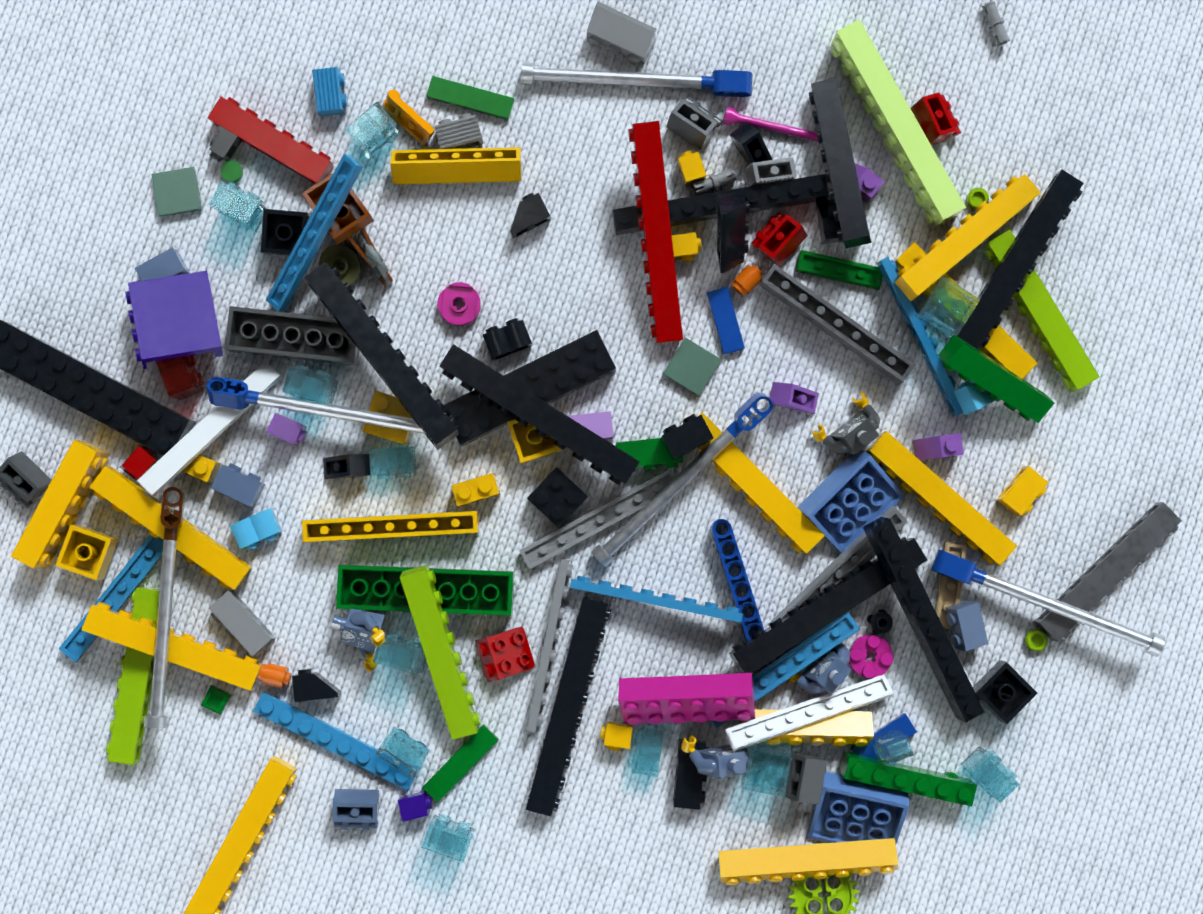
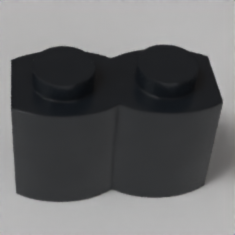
M518 318L507 321L506 326L498 328V326L490 327L483 334L492 361L532 346L524 321H518Z

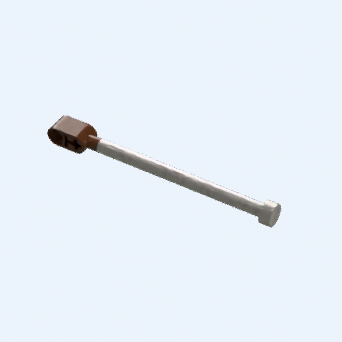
M177 487L167 488L162 496L161 523L164 526L151 706L150 715H145L144 727L167 728L168 716H164L177 535L178 528L183 522L185 500L184 493ZM172 491H177L180 495L179 501L176 503L168 501V494ZM167 506L179 507V511L174 510V516L178 520L170 526V522L166 521V518L171 516V510H166Z

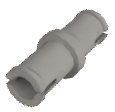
M990 1L984 4L982 9L988 21L987 27L992 31L996 45L1002 46L1009 42L1010 39L1003 25L1005 21L1000 17L995 1Z
M729 168L716 175L712 173L708 178L692 183V188L696 189L694 190L695 195H700L710 190L716 191L720 186L736 181V175H732L735 174L734 170Z

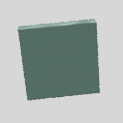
M194 167L151 174L159 217L202 210L196 169Z
M685 337L663 372V375L695 395L700 396L722 359Z

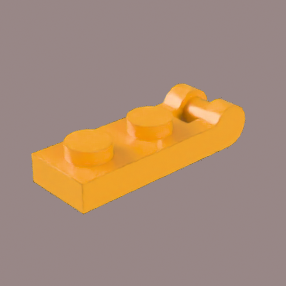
M389 90L382 104V109L424 147L429 143L435 129L400 98L398 91Z

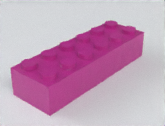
M752 673L619 678L618 702L624 724L638 725L642 723L660 724L668 722L680 724L683 722L702 723L705 721L725 722L727 720L748 721L749 719H756Z

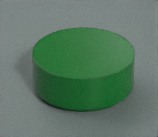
M229 160L221 166V175L227 182L236 183L241 180L243 168L238 162Z

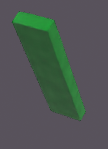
M435 76L431 78L426 95L429 99L509 120L514 104V98Z
M800 250L795 271L875 290L880 289L883 277L879 267Z
M483 724L478 729V732L473 734L422 788L438 803L499 738Z

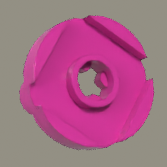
M455 282L440 293L438 297V310L443 319L455 326H464L474 322L479 315L481 300L476 290L469 284ZM461 298L462 302L465 303V307L457 310V307L453 306V304Z
M862 635L855 639L850 646L849 663L857 674L866 678L882 676L888 671L893 662L890 645L879 636ZM867 651L876 653L873 662L871 660L866 661Z

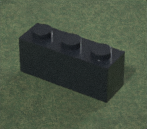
M679 738L673 806L700 810V804L705 803V791L702 790V783L707 781V775L697 773V768L689 757L690 753H686L681 749L683 739ZM697 740L695 750L710 748L706 747L705 741Z

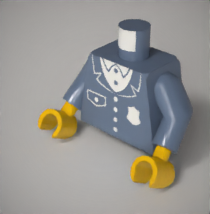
M350 609L347 618L334 615L331 627L343 631L341 641L358 647L362 656L367 658L363 662L365 669L369 672L374 670L379 664V658L371 653H374L375 648L385 642V634L381 630L385 615L357 609Z
M841 643L813 662L801 677L797 673L788 681L791 683L797 682L796 684L812 695L822 692L832 693L844 682L851 672L848 665L850 651Z
M690 736L689 741L686 738L683 739L681 749L686 753H690L689 757L696 766L697 773L715 778H725L746 772V766L749 763V754L746 747L734 752L730 744L704 750H695L697 742L695 737Z

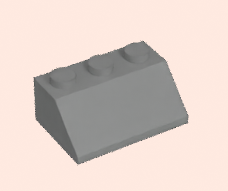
M597 1L587 28V38H589L592 44L597 46L604 45L613 54L619 55L621 53L635 64H639V62L645 64L655 43L656 28Z

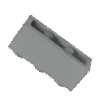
M228 590L209 607L212 612L210 614L217 623L221 622L227 628L225 632L232 639L236 638L241 645L239 647L246 655H257L276 638L234 590Z

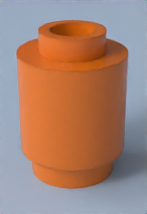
M747 265L733 279L734 282L731 286L743 297L745 294H749L763 280L761 277L763 273L757 266L753 265L751 267Z
M267 663V665L261 664L257 680L262 681L264 685L283 689L285 685H289L292 673L289 672L288 667Z

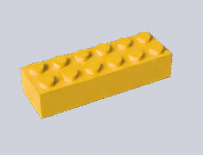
M73 440L10 557L33 569L49 568V566L55 563L58 557L56 553L63 546L70 524L75 525L77 523V514L80 509L86 506L89 500L87 496L91 490L90 485L109 463V453L89 442Z

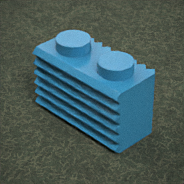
M338 67L313 69L312 74L318 115L345 114L348 100L347 95L343 94L342 86H346L344 73H340Z

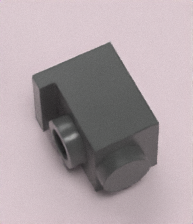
M219 125L217 130L220 133L215 135L210 142L211 147L209 150L211 153L209 156L218 162H221L222 159L229 161L242 141Z

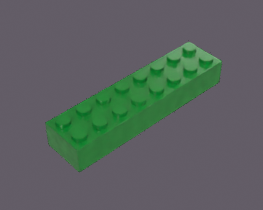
M338 565L336 609L411 612L400 576L402 571L416 567ZM429 568V570L434 571L436 577L434 585L436 591L441 593L443 612L513 615L515 571Z

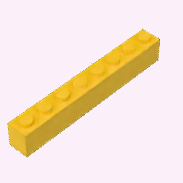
M1025 173L1019 178L1016 176L1011 178L1005 184L1007 188L1004 191L999 188L990 196L992 201L988 204L986 201L981 203L975 209L977 213L974 216H971L969 213L960 221L962 226L958 229L952 227L944 234L945 240L941 242L938 239L929 247L931 251L927 255L922 252L913 260L915 265L911 268L907 265L897 273L900 277L894 283L911 302L1041 193Z
M915 242L894 261L898 272L907 265L910 268L915 265L913 260L924 252ZM947 273L922 292L926 296L925 300L932 307L936 306L946 321H951L956 326V331L975 302ZM1000 325L996 329L992 328L988 334L991 336L990 340L984 348L981 346L979 351H982L985 355L1022 379L1038 364Z
M703 412L700 415H702L714 438L710 442L698 447L701 450L699 454L722 433ZM733 442L729 443L712 460L716 465L714 469L722 477L726 475L731 480L729 484L737 492L741 490L746 495L744 499L753 508L757 506L762 511L760 515L768 523L772 521L777 526L775 530L781 537L785 538L787 536L792 541L790 545L797 553L803 552L807 554L825 536Z
M887 431L882 432L866 450L877 464L885 468L884 472L891 479H898L902 483L900 486L909 494H915L920 505L924 508L929 507L934 511L933 516L942 523L944 521L951 526L949 530L957 537L962 536L967 540L965 544L973 551L978 550L983 554L982 559L989 565L1001 566L1017 547L1015 543Z
M105 466L90 485V488L94 490L93 494L101 500L107 499L112 503L111 507L117 512L122 513L124 511L130 516L129 520L134 524L145 526L148 529L147 533L152 537L164 539V526L161 523L162 502L112 466ZM167 506L166 510H171V516L167 517L166 521L170 522L171 526L178 518L174 516V511ZM183 518L182 525L178 528L176 551L178 550L183 553V558L193 565L197 563L201 566V571L207 576L218 578L220 580L219 584L224 588L235 590L252 566Z
M479 511L302 520L303 542L480 533Z
M103 602L91 605L82 626V631L154 656L157 626L153 625L154 621L141 617L140 620L132 618V613L120 609L119 612L110 610L111 606ZM170 627L169 662L251 691L261 664L257 663L258 659L248 655L245 658L237 656V651L226 647L223 651L216 648L217 644L204 640L203 643L195 640V636L185 632L182 635L174 633L175 629Z
M277 756L270 758L183 914L221 913L219 907L222 902L226 903L232 894V891L229 889L233 882L237 884L241 878L243 864H248L254 854L251 851L255 844L259 845L265 835L262 830L265 825L269 826L276 815L273 813L277 805L280 807L286 797V794H284L287 786L291 787L296 780L297 775L294 774L297 770L296 767Z
M895 838L718 851L721 883L725 882L726 885H737L739 881H748L749 884H756L766 879H770V882L783 881V878H792L794 881L804 880L807 876H814L815 879L827 878V875L835 874L836 877H847L849 873L867 876L871 875V872L880 871L881 874H891L898 868Z

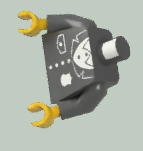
M860 392L862 395L860 400L857 401L854 397L852 398L856 406L862 409V411L854 415L832 434L827 436L824 427L820 424L817 425L820 432L811 430L817 442L823 441V444L837 455L844 453L856 454L879 436L876 430L880 425V417L869 404V400L863 392Z

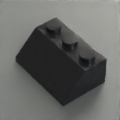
M744 193L718 194L717 256L720 273H725L743 263L745 253H748L749 250L748 240H745V234H749V221H745V217L749 215L750 206L749 201H745Z

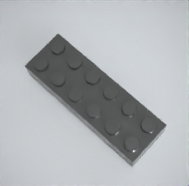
M229 306L224 347L229 352L358 366L360 351L334 317Z

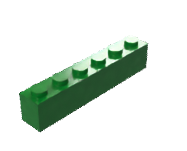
M955 334L938 354L943 361V367L950 372L956 370L959 372L957 375L966 382H969V380L973 381V385L980 391H989L988 395L997 402L1003 400V404L1013 412L1017 409L1020 411L1018 414L1027 421L1033 419L1039 423L1055 403L1044 392Z
M844 752L840 774L844 779L971 807L977 785L968 778L955 777L941 772L850 752Z

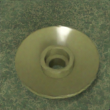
M335 244L322 252L319 266L325 262L330 268L334 266L340 273L341 277L339 279L343 284L347 282L351 285L357 280L361 271V263L358 255L352 248L343 244ZM340 261H344L345 268L340 266Z

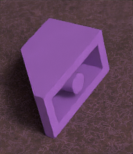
M855 163L862 200L868 203L885 181L868 168Z
M772 383L770 399L773 405L815 414L819 396L818 392L795 384Z
M275 413L266 433L298 446L299 443L304 442L307 436V431H305L307 426Z
M961 433L913 440L914 453L920 461L964 454Z

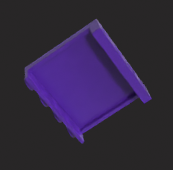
M207 271L128 283L129 291H126L125 295L127 304H132V310L128 311L130 322L135 323L136 329L132 330L134 343L138 342L139 348L135 349L137 362L142 361L143 369H147V362L214 352V357L223 356Z

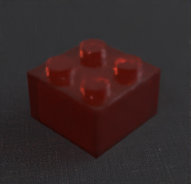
M194 355L156 361L169 397L182 400L204 391L202 386L205 384L201 373L196 371L195 365H197V361Z

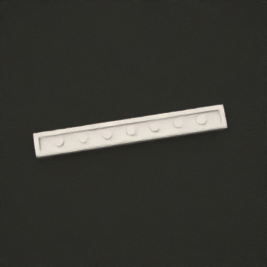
M265 361L243 382L248 385V390L265 393L281 378V375ZM249 404L248 407L241 410L216 406L137 480L138 483L155 497L253 404Z
M883 674L882 676L871 678L725 729V734L734 752L891 697L893 691Z

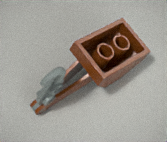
M333 173L302 193L312 210L315 209ZM351 189L328 234L337 245L348 239L385 287L393 282V279L388 273L389 270L383 262V258L375 249L364 228L374 220ZM358 231H360L367 243L365 247L367 256L351 238Z

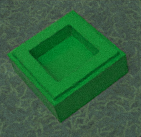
M211 685L201 706L221 715L232 694Z

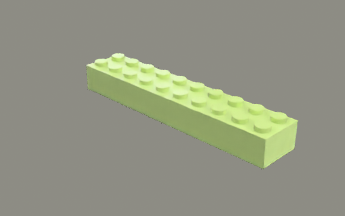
M858 19L838 30L831 43V52L835 58H839L842 64V72L846 77L849 76L852 81L851 86L854 93L860 95L863 101V109L867 114L870 113L873 118L872 124L877 132L880 131L882 134L885 148L891 150L894 156V164L898 169L901 168L905 176L903 178L909 188L912 187L915 193V201L919 206L922 205L926 213L924 215L927 222L936 228L956 217L966 206L862 22Z

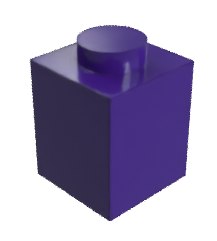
M426 791L402 796L398 799L402 822L428 816L430 809H433L431 797L426 795Z

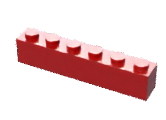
M220 96L207 117L212 124L220 125L236 135L244 143L313 184H317L329 176L334 167L328 155L321 151L317 154L312 151L313 147L304 141L300 143L295 141L294 135L286 130L280 132L275 129L276 125L267 119L263 122L257 118V113L249 108L243 110L239 107L240 104L230 97L226 100Z

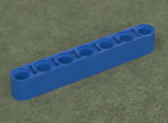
M717 519L711 525V533L734 606L740 608L739 613H742L743 607L747 605L753 609L752 615L750 617L743 616V620L740 623L747 642L751 639L748 634L751 627L756 626L763 631L764 627L731 524L725 519ZM720 522L724 523L727 527L726 533L723 535H719L715 531L716 525ZM726 543H730L733 546V552L728 556L722 552V546ZM732 564H737L740 568V572L736 576L729 574L728 569ZM738 585L746 587V594L742 597H738L735 593Z

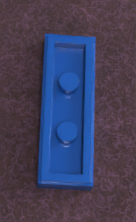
M728 287L707 292L723 354L745 349Z
M903 713L875 731L870 745L868 744L864 747L854 745L850 749L854 754L877 759L917 733V730L907 715Z

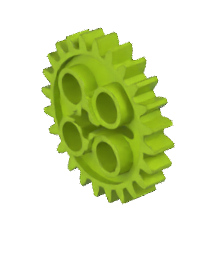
M849 873L847 877H837L838 885L835 888L828 886V879L833 875H827V878H824V891L829 893L828 896H825L827 914H850V910H857L852 906L853 902H859L858 899L854 898V894L859 893V890L853 889L857 881L849 880L853 873ZM807 876L804 880L799 881L792 880L795 884L794 886H788V888L793 890V894L787 897L794 899V902L789 905L790 907H797L794 914H824L823 899L818 896V893L822 892L820 879H815L817 886L813 890H809L806 887V880L810 877L814 878V876ZM834 898L839 899L841 907L837 911H833L830 908V902ZM811 900H816L819 903V909L814 913L808 909V904Z

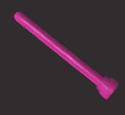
M726 108L723 124L731 126L732 124H744L747 122L753 127L819 142L817 132L740 115L734 108Z

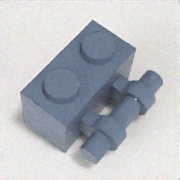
M335 789L333 798L334 828H342V830H349L350 828H362V830L378 828L379 790Z

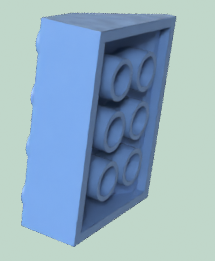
M861 450L856 454H850L797 508L825 535L824 537L841 554L864 532L863 527L878 519L891 505L896 506L905 496L871 455Z
M826 771L820 803L813 805L807 838L827 843L895 838V843L897 844L910 806L908 792L844 779L840 774Z

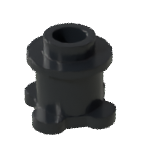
M883 609L867 617V622L871 624L874 634L887 633L893 626L892 617ZM880 619L884 620L883 626H879Z

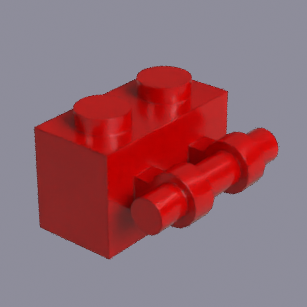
M939 92L922 97L910 108L931 145L944 142L951 135L955 137L961 134L958 127L960 125L957 118H954L951 112L952 106L950 102L946 101L945 96L940 95Z
M781 211L775 216L770 217L769 223L762 231L759 230L755 234L756 238L751 242L755 248L759 247L763 255L779 268L808 236L801 224L788 214L784 215Z

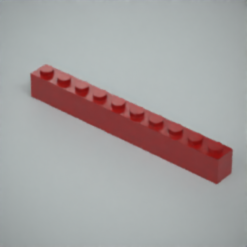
M659 121L631 124V129H628L629 142L634 144V151H631V162L636 164L637 173H633L634 186L639 188V195H636L637 209L641 208L642 217H638L639 230L644 232V239H641L642 252H646L647 258L646 261H643L644 274L648 273L649 282H645L646 293L651 295L652 302L648 304L649 317L653 316L654 325H650L651 336L656 338L657 343L683 340Z

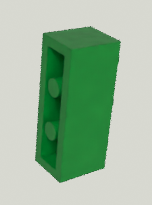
M661 438L616 442V447L640 461L637 467H644L645 471L656 470L657 465L665 464L666 468L679 467V463H683V456L672 461Z

